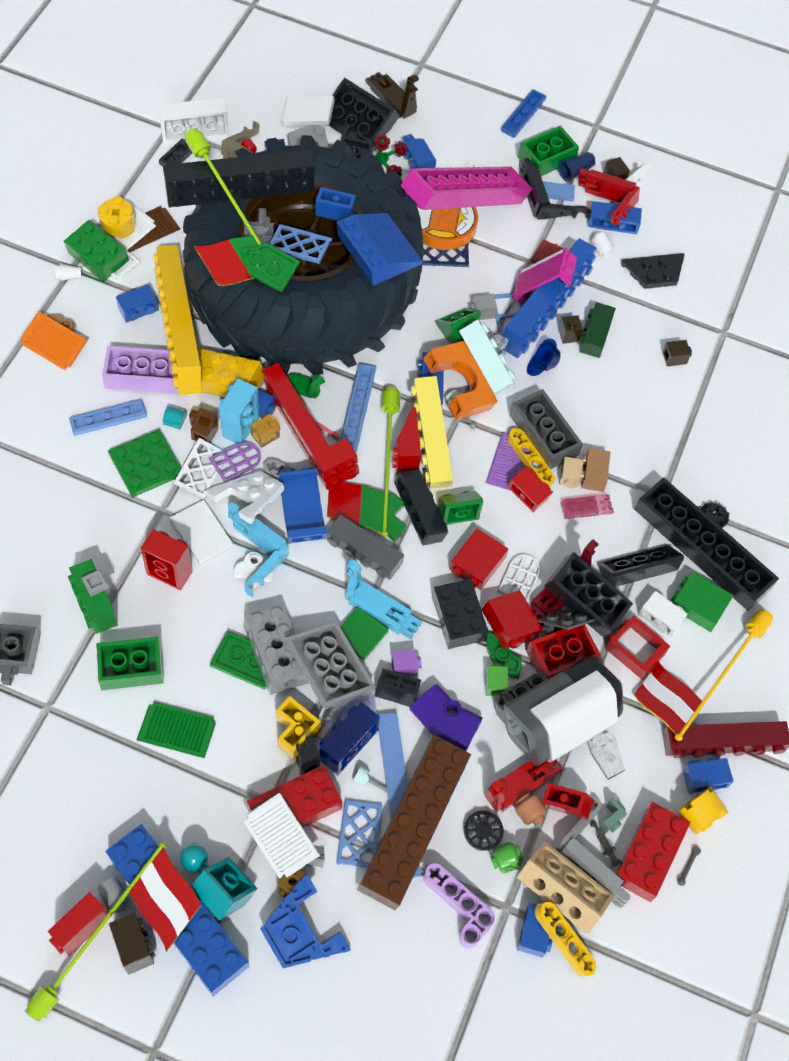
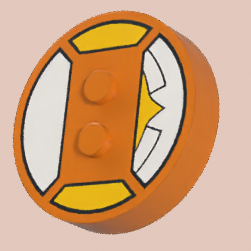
M476 207L430 210L418 208L423 244L439 250H453L468 244L476 234L478 224Z

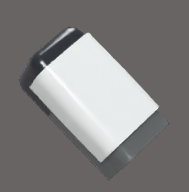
M593 656L581 659L549 679L543 674L535 673L498 694L495 698L497 715L506 725L510 739L535 766H539L545 761L552 762L614 725L624 710L623 690L620 680Z

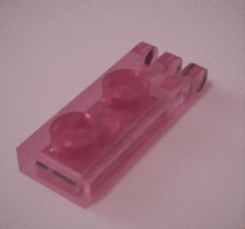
M608 494L561 499L560 502L564 519L614 513L611 507L612 502L609 501L610 495Z

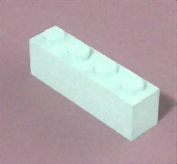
M476 320L459 331L494 394L497 395L515 384L513 379L516 377L511 369L508 370L505 363L507 361L502 353L499 354L496 348L498 345L494 338L490 339L488 336L489 329L485 322L481 323L479 320Z

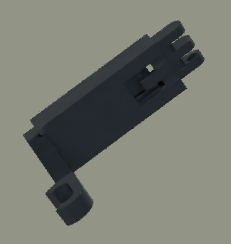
M529 158L524 159L519 172L521 177L532 188L527 198L534 217L541 220L572 215L575 219L578 213H584L588 219L590 209L586 206L550 203L538 166L532 165Z

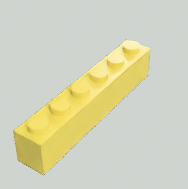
M437 377L415 378L414 384L411 385V395L415 396L416 400L413 403V407H416V413H418V430L421 433V437H419L420 448H423L424 454H421L422 465H426L427 471L424 472L426 483L429 484V489L450 487L453 483Z

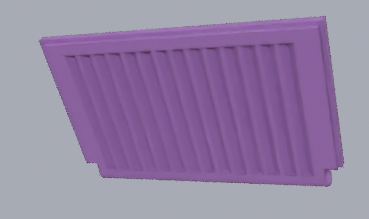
M502 432L486 483L510 490L507 487L509 482L525 468V465L507 440L509 433ZM522 449L525 454H531L528 449Z

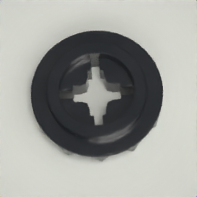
M711 501L702 506L701 510L712 520V513L717 511V517L714 521L723 528L727 525L730 513L727 512L726 507L720 505V502L713 503Z

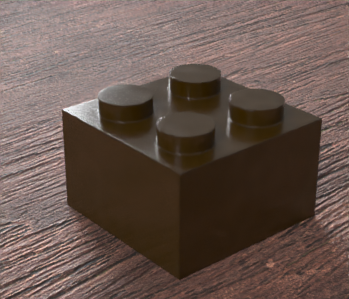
M134 912L109 923L123 968L128 975L154 964L152 957H155L156 954L150 939H145V936L149 934L142 917L137 918Z

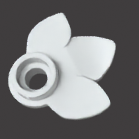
M257 552L248 553L244 561L237 563L235 566L234 577H243L246 583L264 564L263 557ZM254 558L257 560V563L252 564L250 560ZM272 572L264 578L265 582L271 583L273 578ZM254 583L250 589L253 590L259 583Z

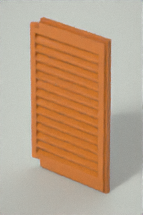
M38 311L21 337L23 339L21 342L23 346L63 370H66L67 366L71 367L88 341Z

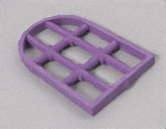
M242 442L210 457L209 460L224 483L257 467L261 460V453L254 444ZM243 445H244V446H250L249 448H247V449H245V450H243V449L241 450V449H240V446H243ZM235 448L238 449L239 453L231 457L226 455L227 452ZM252 449L257 451L258 454L251 458H246L244 453ZM224 455L226 459L215 464L213 459ZM238 456L244 458L245 461L237 465H233L230 461ZM258 457L257 463L252 466L249 461ZM224 463H229L231 468L223 472L217 467ZM248 464L249 468L238 473L237 467ZM231 470L235 472V475L227 479L223 476V474Z

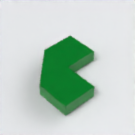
M390 492L388 494L386 532H388L387 537L395 542L407 530V526L394 517L404 507V503Z

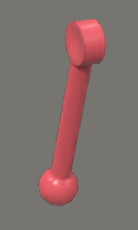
M314 420L319 428L332 435L335 440L340 437L338 433L332 432Z

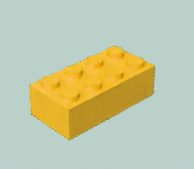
M197 348L201 367L202 393L225 398L230 385H234L237 378L259 389L264 379L262 374L263 367L260 361Z

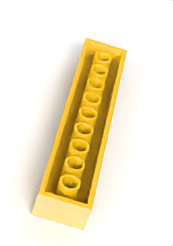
M178 245L156 246L157 254H153L154 264L157 265H155L154 271L155 278H157L159 301H161L160 307L161 313H163L165 337H168L166 338L167 349H171L168 353L169 361L173 362L171 364V373L175 375L173 376L174 388H178L179 395L201 393L200 360Z

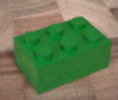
M560 125L520 143L518 158L522 163L525 158H529L532 165L538 166L540 175L543 176L558 169L560 160L577 156L579 146Z
M91 220L86 221L63 241L68 253L103 283L112 273H115L129 261L125 248Z
M90 559L69 567L71 575L68 576L88 629L93 628L94 633L98 634L118 626L106 591L104 590L90 597L82 582V577L96 571L93 560Z
M159 636L96 643L98 682L101 691L163 684Z

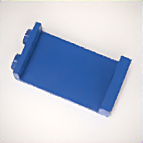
M305 467L298 471L287 469L279 473V482L283 483L284 486L281 498L288 544L326 539L327 531L323 520L317 468Z

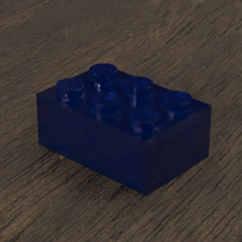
M362 701L357 706L353 705L347 712L348 716L344 721L339 720L333 728V733L330 736L326 735L319 743L320 761L337 776L379 730L380 716Z

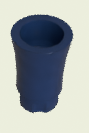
M586 152L560 160L558 163L560 177L566 182L572 181L580 175V169L589 170L595 166V156L592 153Z

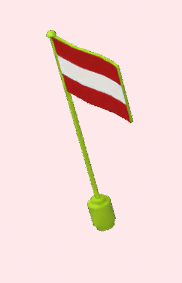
M164 842L159 843L158 849L53 986L48 984L44 987L41 985L27 1003L28 1007L25 1010L31 1018L38 1022L42 1018H46L59 1001L57 997L59 992L56 988L129 893L142 916L159 935L166 952L170 949L201 905L194 890L173 866L165 851L166 844Z

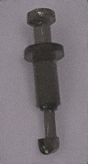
M591 820L590 825L595 828L597 838L604 849L603 855L609 856L612 867L620 865L621 860L617 859L614 854L616 847L611 846L606 835L598 828L597 822Z

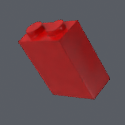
M477 528L451 560L449 570L455 576L461 577L464 580L472 579L474 588L482 590L507 557L509 548Z
M521 590L490 599L482 608V612L503 650L510 647L515 649L525 642L530 643V641L538 639V635L543 630Z
M89 892L47 931L51 936L49 942L60 954L65 951L70 956L92 935L108 912Z

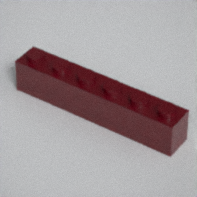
M787 721L690 725L683 734L681 741L675 739V734L668 726L662 732L666 756H673V758H682L685 755L703 757L706 754H713V756L719 757L727 753L740 756L751 752L754 755H761L765 752L782 754L789 748Z

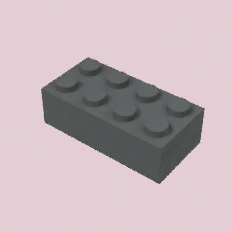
M543 389L512 403L510 417L518 428L525 432L550 469L563 464L565 457L575 458L579 456L583 443Z

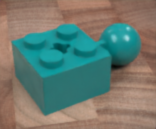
M191 843L181 851L180 862L183 868L190 872L198 871L200 873L191 888L219 921L245 906L258 889L230 857L210 866L207 863V850L202 845Z

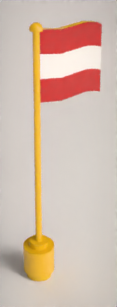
M765 609L755 612L746 625L749 636L703 700L687 685L671 675L660 662L656 664L635 692V698L645 709L663 721L672 730L677 741H681L685 731L752 637L761 638L764 636L773 622L772 614Z

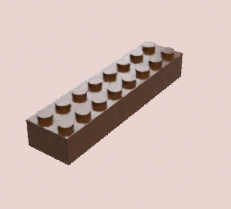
M436 735L432 737L356 890L393 910L400 906L469 761L470 753Z

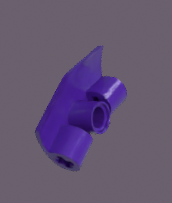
M438 683L428 689L409 707V710L433 736L436 735L464 751H467L483 720L482 716L461 707L460 703L453 700ZM453 709L457 714L450 715L447 710Z

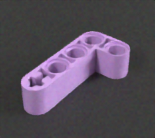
M436 863L430 864L424 873V883L468 922L459 935V941L467 949L474 948L492 927L495 921L494 912L441 865ZM435 872L438 874L437 877H434L433 879L430 878L431 874H434ZM443 879H445V881L443 882L442 886L440 887V886H439L440 882L442 883ZM445 887H454L456 893L453 895L448 894L445 891ZM462 901H470L473 908L465 909L462 906ZM479 916H487L489 924L480 923ZM472 932L475 935V941L466 940L464 934Z

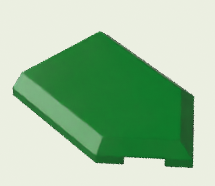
M269 243L241 249L248 275L281 293L300 264L299 260Z

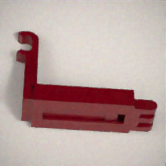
M594 539L586 545L580 556L590 566L592 556L596 552L594 549L599 545ZM544 588L532 600L530 608L536 618L542 619L548 614H557L565 604L547 588Z

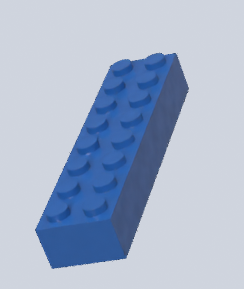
M580 238L569 249L577 258L571 285H567L558 277L538 287L505 326L500 347L502 350L517 359L522 353L525 354L528 351L530 343H534L537 340L539 332L546 329L548 321L555 318L557 310L564 307L566 299L572 297L577 286L580 287L586 275L589 276L592 272V264L596 259V247Z
M140 824L105 852L128 885H130L159 846L144 826ZM199 899L201 907L173 945L212 997H214L249 968V965Z

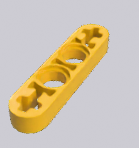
M513 428L507 437L509 444L525 467L527 466L530 470H533L538 478L551 488L555 481L554 473L525 432L519 428ZM522 449H528L531 454H525ZM532 463H538L541 468L533 467Z
M552 902L539 903L535 908V916L571 967L580 976L593 975L597 967L596 961ZM544 908L548 909L547 916L544 915L546 912ZM557 924H560L563 929L561 936H558L555 928ZM570 942L575 944L576 950L574 954H571L568 946Z

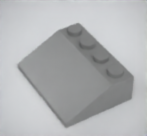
M337 621L285 638V642L323 708L351 706L367 700L376 688Z

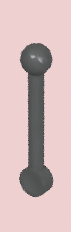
M697 846L692 849V856L682 877L677 881L680 886L686 884L685 879L696 856L701 853V849Z

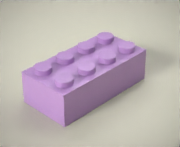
M107 346L102 373L104 387L106 389L178 394V388H174L173 376L175 375L171 373V364L173 362L169 361L168 351L170 350Z

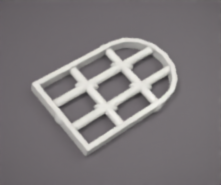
M527 554L514 557L509 564L498 592L504 595L509 594L513 585L517 584L521 586V592L525 588L530 590L526 601H528L539 578V562ZM522 558L518 566L513 564L515 560ZM525 558L532 560L530 568L527 570L522 568ZM534 564H536L538 568L537 574L531 572ZM514 567L517 571L514 577L510 579L507 575L510 568ZM519 572H526L527 574L523 582L515 581ZM533 575L536 578L532 587L525 585L529 576ZM505 580L511 582L507 592L501 590Z

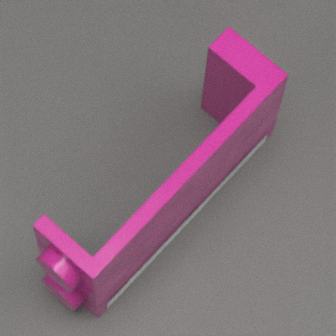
M564 248L520 270L512 297L523 306L532 295L534 289L558 277L567 285H571L577 258L567 248Z

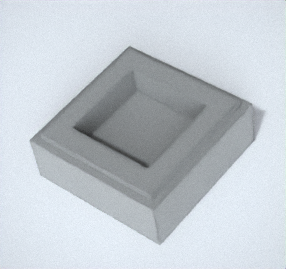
M100 569L81 578L90 597L109 589V585Z

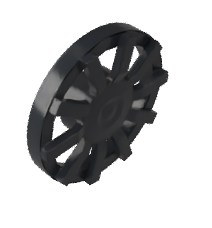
M476 811L465 822V839L470 846L477 850H492L499 845L503 838L504 828L499 817L490 811ZM480 815H486L484 822H482ZM477 816L479 823L473 821L472 818ZM489 816L494 819L491 823H488ZM470 822L476 828H468V823ZM497 822L499 828H492V826ZM500 831V836L497 837L492 832ZM468 832H475V835L470 838ZM492 837L497 840L496 843L491 844L489 838ZM476 838L480 839L478 845L472 842ZM483 840L487 841L488 846H482Z

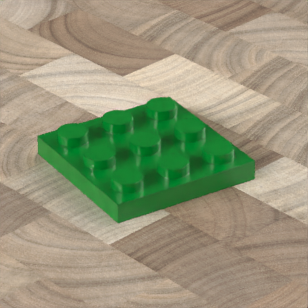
M160 429L108 450V455L131 498L175 480L182 469Z

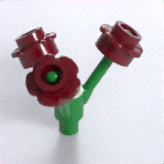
M384 134L376 136L374 143L375 147L379 150L376 157L388 169L387 174L396 171L401 177L402 168L397 165L389 166L387 161L389 156L397 154L398 157L406 156L408 152L407 144L398 141L394 145L395 150L388 153L382 152L389 148L390 138Z

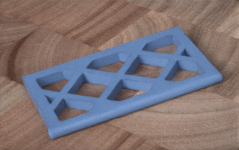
M279 224L270 245L274 246L275 243L282 242L284 247L276 248L292 257L320 264L332 238ZM282 229L291 232L284 236L281 235ZM301 234L309 236V238L300 241L297 235ZM292 237L297 241L291 245H287L285 242L286 239ZM320 239L326 242L318 246L315 240ZM312 242L315 246L309 250H305L303 247L304 244ZM298 246L302 250L301 253L290 251V249ZM316 251L319 253L318 258L308 255Z
M345 800L336 864L368 867L370 862H363L360 855L369 849L373 857L377 849L382 812L381 804ZM348 806H355L359 813L350 819L347 815ZM369 809H378L377 818L372 822L365 812ZM363 815L369 825L359 831L353 821ZM350 824L357 834L347 841L344 837L345 827ZM372 827L375 831L374 841L369 843L362 834ZM360 837L366 847L356 853L350 843ZM346 846L354 855L349 860L341 859L342 849Z

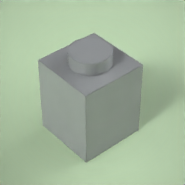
M494 294L473 296L469 309L481 311L479 320L494 319L496 317L497 305Z

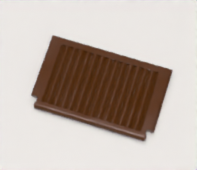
M159 206L145 212L146 215L155 221L156 227L129 248L128 252L137 250L180 230V227L166 208Z

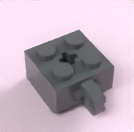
M0 624V673H2L1 682L3 685L11 686L14 675H18V673L32 674L40 639L36 627Z

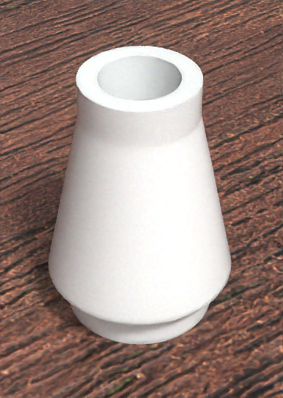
M60 263V265H55V277L60 279V281L81 278V267Z

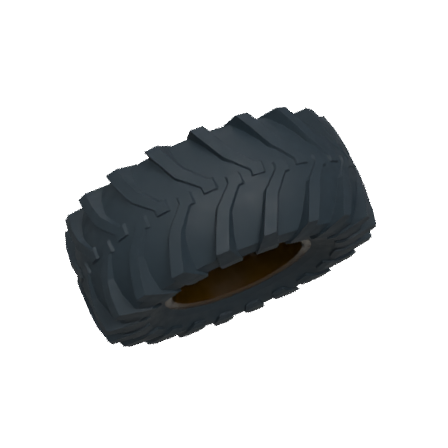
M308 135L301 136L300 145L283 146L277 138L267 139L269 148L255 154L245 148L236 150L237 156L243 157L311 149L315 165L313 192L235 201L261 244H270L279 224L330 237L332 241L320 264L296 258L300 261V264L282 293L256 278L234 285L218 286L194 246H207L232 238L249 237L252 235L231 201L196 205L193 213L185 216L183 221V233L186 234L183 262L185 263L184 272L190 298L201 322L207 325L210 333L223 348L232 345L236 353L242 358L257 361L260 357H263L270 366L279 363L285 374H288L291 364H302L313 375L317 373L324 374L323 363L340 360L350 368L357 365L354 354L366 348L380 352L385 348L381 338L390 329L401 330L406 322L403 314L409 304H413L416 301L418 294L416 286L419 285L422 264L373 286L340 240L337 228L338 220L316 216V198L320 187L356 195V210L354 214L388 213L423 261V234L420 214L416 202L406 195L405 190L400 186L403 182L396 171L385 174L378 158L370 152L361 158L355 157L348 144L340 140H336L331 148L320 147L314 138ZM283 229L281 231L282 236L291 233ZM297 235L300 241L309 238V236ZM294 237L285 240L287 245L297 242ZM320 239L315 240L316 243L318 244V246H320L321 243H322V240H320ZM282 242L275 243L279 248L284 247ZM312 242L303 245L305 250L315 247ZM299 246L296 247V248L290 249V251H293V252H297V253H301V252H302V250H301V248H300ZM316 251L308 255L318 258L319 253ZM343 263L331 271L325 266V264Z

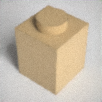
M564 458L559 485H564L568 488H578L582 475V459Z

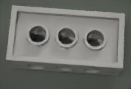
M283 604L246 614L244 616V629L270 695L308 684L307 678L285 642L286 637L295 635Z

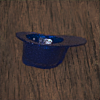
M548 338L540 344L527 365V374L537 376L543 371L551 370L558 365L561 351L557 349V343L554 339Z

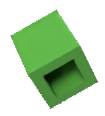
M493 664L487 667L485 673L486 696H497L509 689L507 666Z

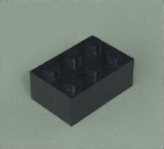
M472 579L435 586L432 599L447 648L452 649L486 641L488 628Z

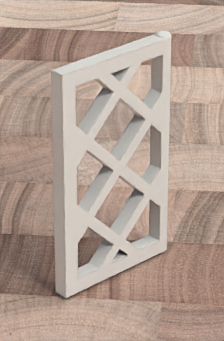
M199 438L173 484L204 500L206 497L205 490L202 494L196 490L195 486L205 483L206 489L211 488L218 472L212 464L202 466L199 457L208 455L212 457L213 454L220 453L223 450ZM201 444L206 447L207 452L198 454L197 448ZM196 458L199 467L189 469L188 464L191 459ZM214 468L215 472L212 478L207 479L204 470ZM200 471L203 480L194 482L191 473ZM187 474L190 483L184 484L179 480L182 475Z

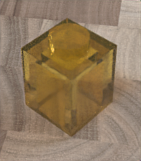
M270 415L250 425L251 436L261 448L280 437V424L276 419L273 420Z

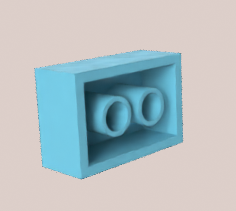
M238 378L234 385H230L225 399H221L218 406L220 409L219 419H221L220 429H222L223 438L237 444L245 442L259 419L258 387Z

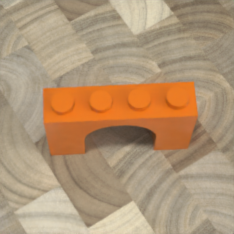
M465 341L433 348L423 358L431 374L444 370H454L466 378L470 392L455 396L448 404L456 420L490 411L498 402Z

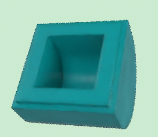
M168 406L163 415V425L181 430L187 417V411Z

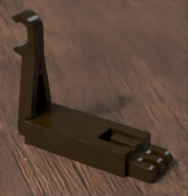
M377 72L375 75L373 74L365 79L366 83L370 86V90L381 101L394 108L400 116L399 118L405 119L417 112L416 91H418V88L414 85V82L419 80L417 75L413 74L407 77L405 91L387 74L382 75L380 72Z

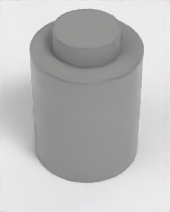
M117 877L109 878L97 887L108 911L112 909L125 892ZM127 896L117 908L115 914L127 908L126 904L129 902Z

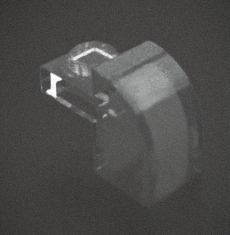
M259 208L257 222H249L261 244H270L273 238L274 223H270V217L266 216V209ZM244 223L243 237L252 236Z

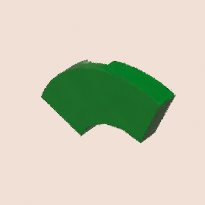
M488 633L486 649L493 664L507 666L508 676L519 679L523 658L515 656L509 648L503 650L496 635Z

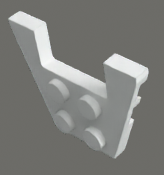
M257 471L206 489L205 494L206 497L216 503L230 494H234L249 503L250 505L238 511L241 519L252 524L255 521L254 517L259 513H263V508L268 503L271 504L284 491L283 483L266 473Z

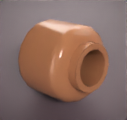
M528 793L516 802L515 811L525 825L533 823L536 826L545 819L543 815L546 813L547 808L538 795H530Z

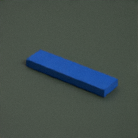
M533 89L501 127V132L515 138L545 102L547 96Z

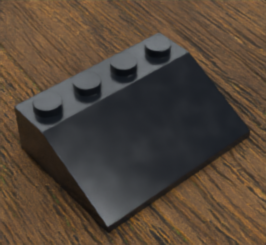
M344 77L332 95L335 101L328 126L343 135L345 126L348 125L353 132H359L365 138L374 142L376 136L380 134L386 135L400 116L394 108Z

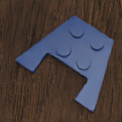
M307 873L303 875L260 927L282 968L351 950L340 931L322 943H319L298 906L299 903L317 892Z

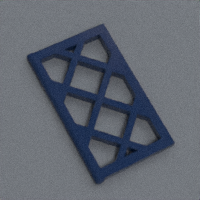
M469 243L465 245V249L462 251L458 248L453 249L458 253L453 258L447 254L449 250L436 249L440 253L434 257L429 253L433 248L429 247L426 250L423 248V256L426 255L431 260L423 261L422 265L469 267ZM444 256L449 261H439L438 259ZM461 256L465 259V262H457L456 259Z

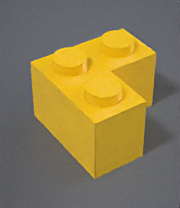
M290 696L276 710V720L287 728L277 739L278 748L294 760L298 756L296 744L298 743L301 750H303L307 746L305 737L311 735L313 739L321 729V721Z

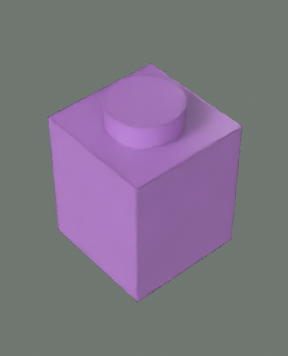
M416 649L392 652V671L407 676H417L418 669L422 667L421 657L417 656Z

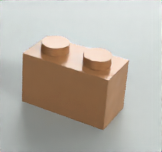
M589 448L587 454H583L584 470H582L580 480L582 481L583 489L604 492L608 480L611 451Z

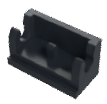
M383 668L377 683L375 697L410 707L416 701L422 680Z
M311 735L305 737L306 744L308 745V749L305 751L301 750L298 743L296 744V751L299 755L296 757V763L299 767L300 776L320 767V753Z

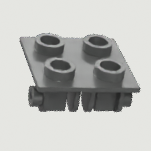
M561 610L558 614H548L545 618L538 620V622L544 623L543 633L545 635L562 629L569 630L595 621V619L587 617L586 614H574L571 610Z

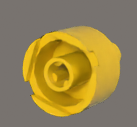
M115 196L98 207L102 230L111 238L113 236L119 237V239L126 238L134 232L136 224L132 205L127 200L122 199L120 196Z
M712 787L705 789L703 794L695 796L677 811L682 818L691 822L689 828L696 835L701 831L704 832L713 825L712 822L721 819L729 813L726 809L727 807Z

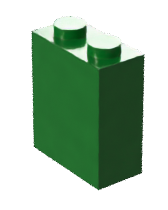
M692 572L689 577H684L680 584L683 588L680 592L676 590L671 600L673 604L683 608L684 612L687 613V619L712 632L734 595L697 573Z

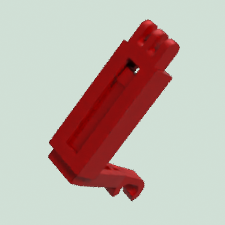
M579 170L578 185L586 188V193L620 203L611 214V222L615 225H620L619 217L626 218L627 211L638 203L640 187L636 186L637 183L596 170Z
M557 759L552 762L545 761L539 766H535L531 761H528L504 778L493 782L484 796L496 813L500 810L504 812L515 805L526 794H532L553 780L554 776L563 770V767L560 765L555 769L553 768L558 763Z

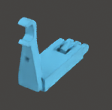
M231 502L228 504V517L234 523L233 528L270 555L256 573L245 583V593L253 597V590L250 587L256 582L260 586H264V578L288 557L289 546L286 545L285 539L257 518H255L252 524L241 519L238 511L243 508Z
M350 559L346 564L349 568L345 572L350 576L345 599L349 601V605L355 609L359 607L399 635L401 633L407 638L412 639L413 633L417 632V627H420L422 622L412 616V610L362 581L361 565L355 560Z

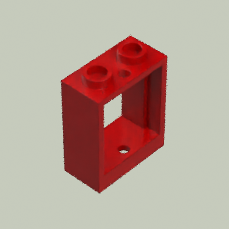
M633 615L629 621L625 619L619 626L620 630L617 633L613 632L607 638L608 644L605 649L642 680L664 657L671 646ZM630 628L657 649L644 664L618 643Z

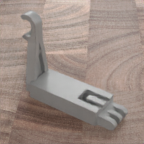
M592 796L596 809L590 812L588 820L581 818L562 839L555 850L613 894L614 898L611 902L618 908H622L630 900V894L620 886L624 881L576 840L602 808L601 801L597 797Z

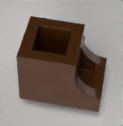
M202 408L198 411L192 409L189 414L190 425H192V440L197 442L201 438L211 443L218 431L217 414Z

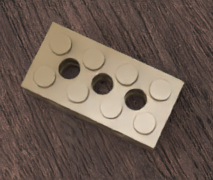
M545 841L516 877L523 885L539 895L543 901L552 902L563 916L568 918L578 929L583 930L586 934L595 926L614 898L613 894Z

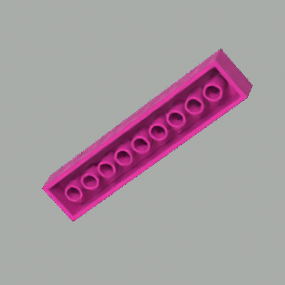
M513 167L411 168L400 185L405 190L406 195L410 196L416 202L417 207L422 210L522 204L532 190L531 186Z

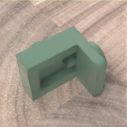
M614 798L610 799L606 805L613 814L599 827L604 834L610 830L612 833L615 832L622 825L620 821L627 815L624 805Z

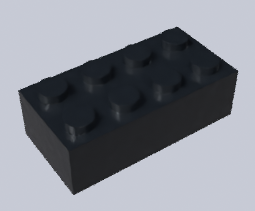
M575 552L564 558L543 585L575 614H586L587 617L595 619V621L587 624L602 637L613 632L633 605L627 597Z

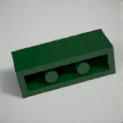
M596 302L594 309L590 308L587 317L590 318V321L585 322L583 329L586 334L581 335L579 345H582L580 353L597 358L601 357L615 313V307Z

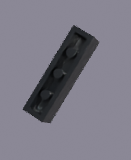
M420 469L400 472L394 484L422 546L442 542L449 532L448 527L443 521L440 509L433 499V494L426 484L425 477Z

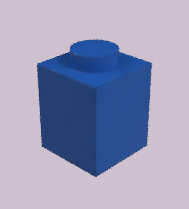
M258 390L259 418L266 420L275 411L274 397Z

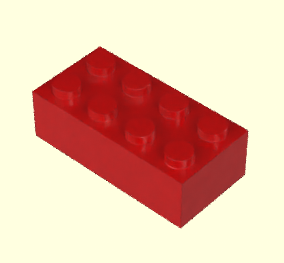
M325 765L246 801L247 809L251 812L280 793L302 828L341 810L343 801Z
M652 802L646 809L616 872V875L624 881L620 886L651 903L660 891L691 822Z

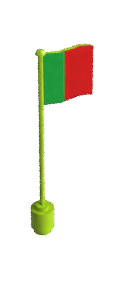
M197 128L191 129L185 134L187 145L195 157L205 158L252 235L249 237L232 238L212 245L194 247L218 286L234 285L254 279V277L248 275L241 249L260 246L261 242L207 156L210 153L211 146L205 136Z
M387 387L382 393L381 409L388 415L385 492L368 486L341 482L339 486L330 488L328 494L327 517L336 521L341 515L360 527L381 533L382 537L388 536L386 531L392 415L400 410V393L395 387Z

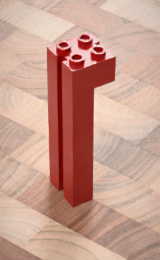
M279 363L263 369L262 374L268 394L274 397V404L314 469L317 468V475L326 490L339 486L341 482L347 479L355 478L359 474V466L356 464L358 463V458L347 438L329 446Z

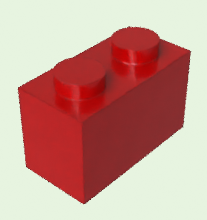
M527 466L514 476L507 486L533 513L549 500L553 493L549 485L543 483L537 474Z
M548 782L542 803L551 810L588 820L594 799L587 793Z

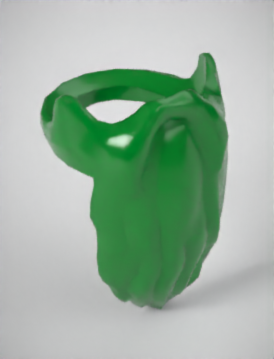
M319 373L315 375L314 379L300 374H291L287 377L298 394L313 399L318 397L320 385L325 383V380Z

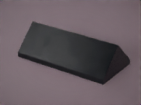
M668 544L599 561L597 566L601 576L614 587L678 571L684 560V555Z

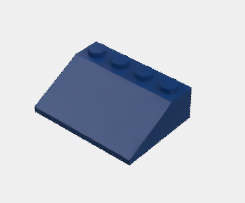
M388 213L353 214L337 221L340 240L373 286L423 264L422 259Z

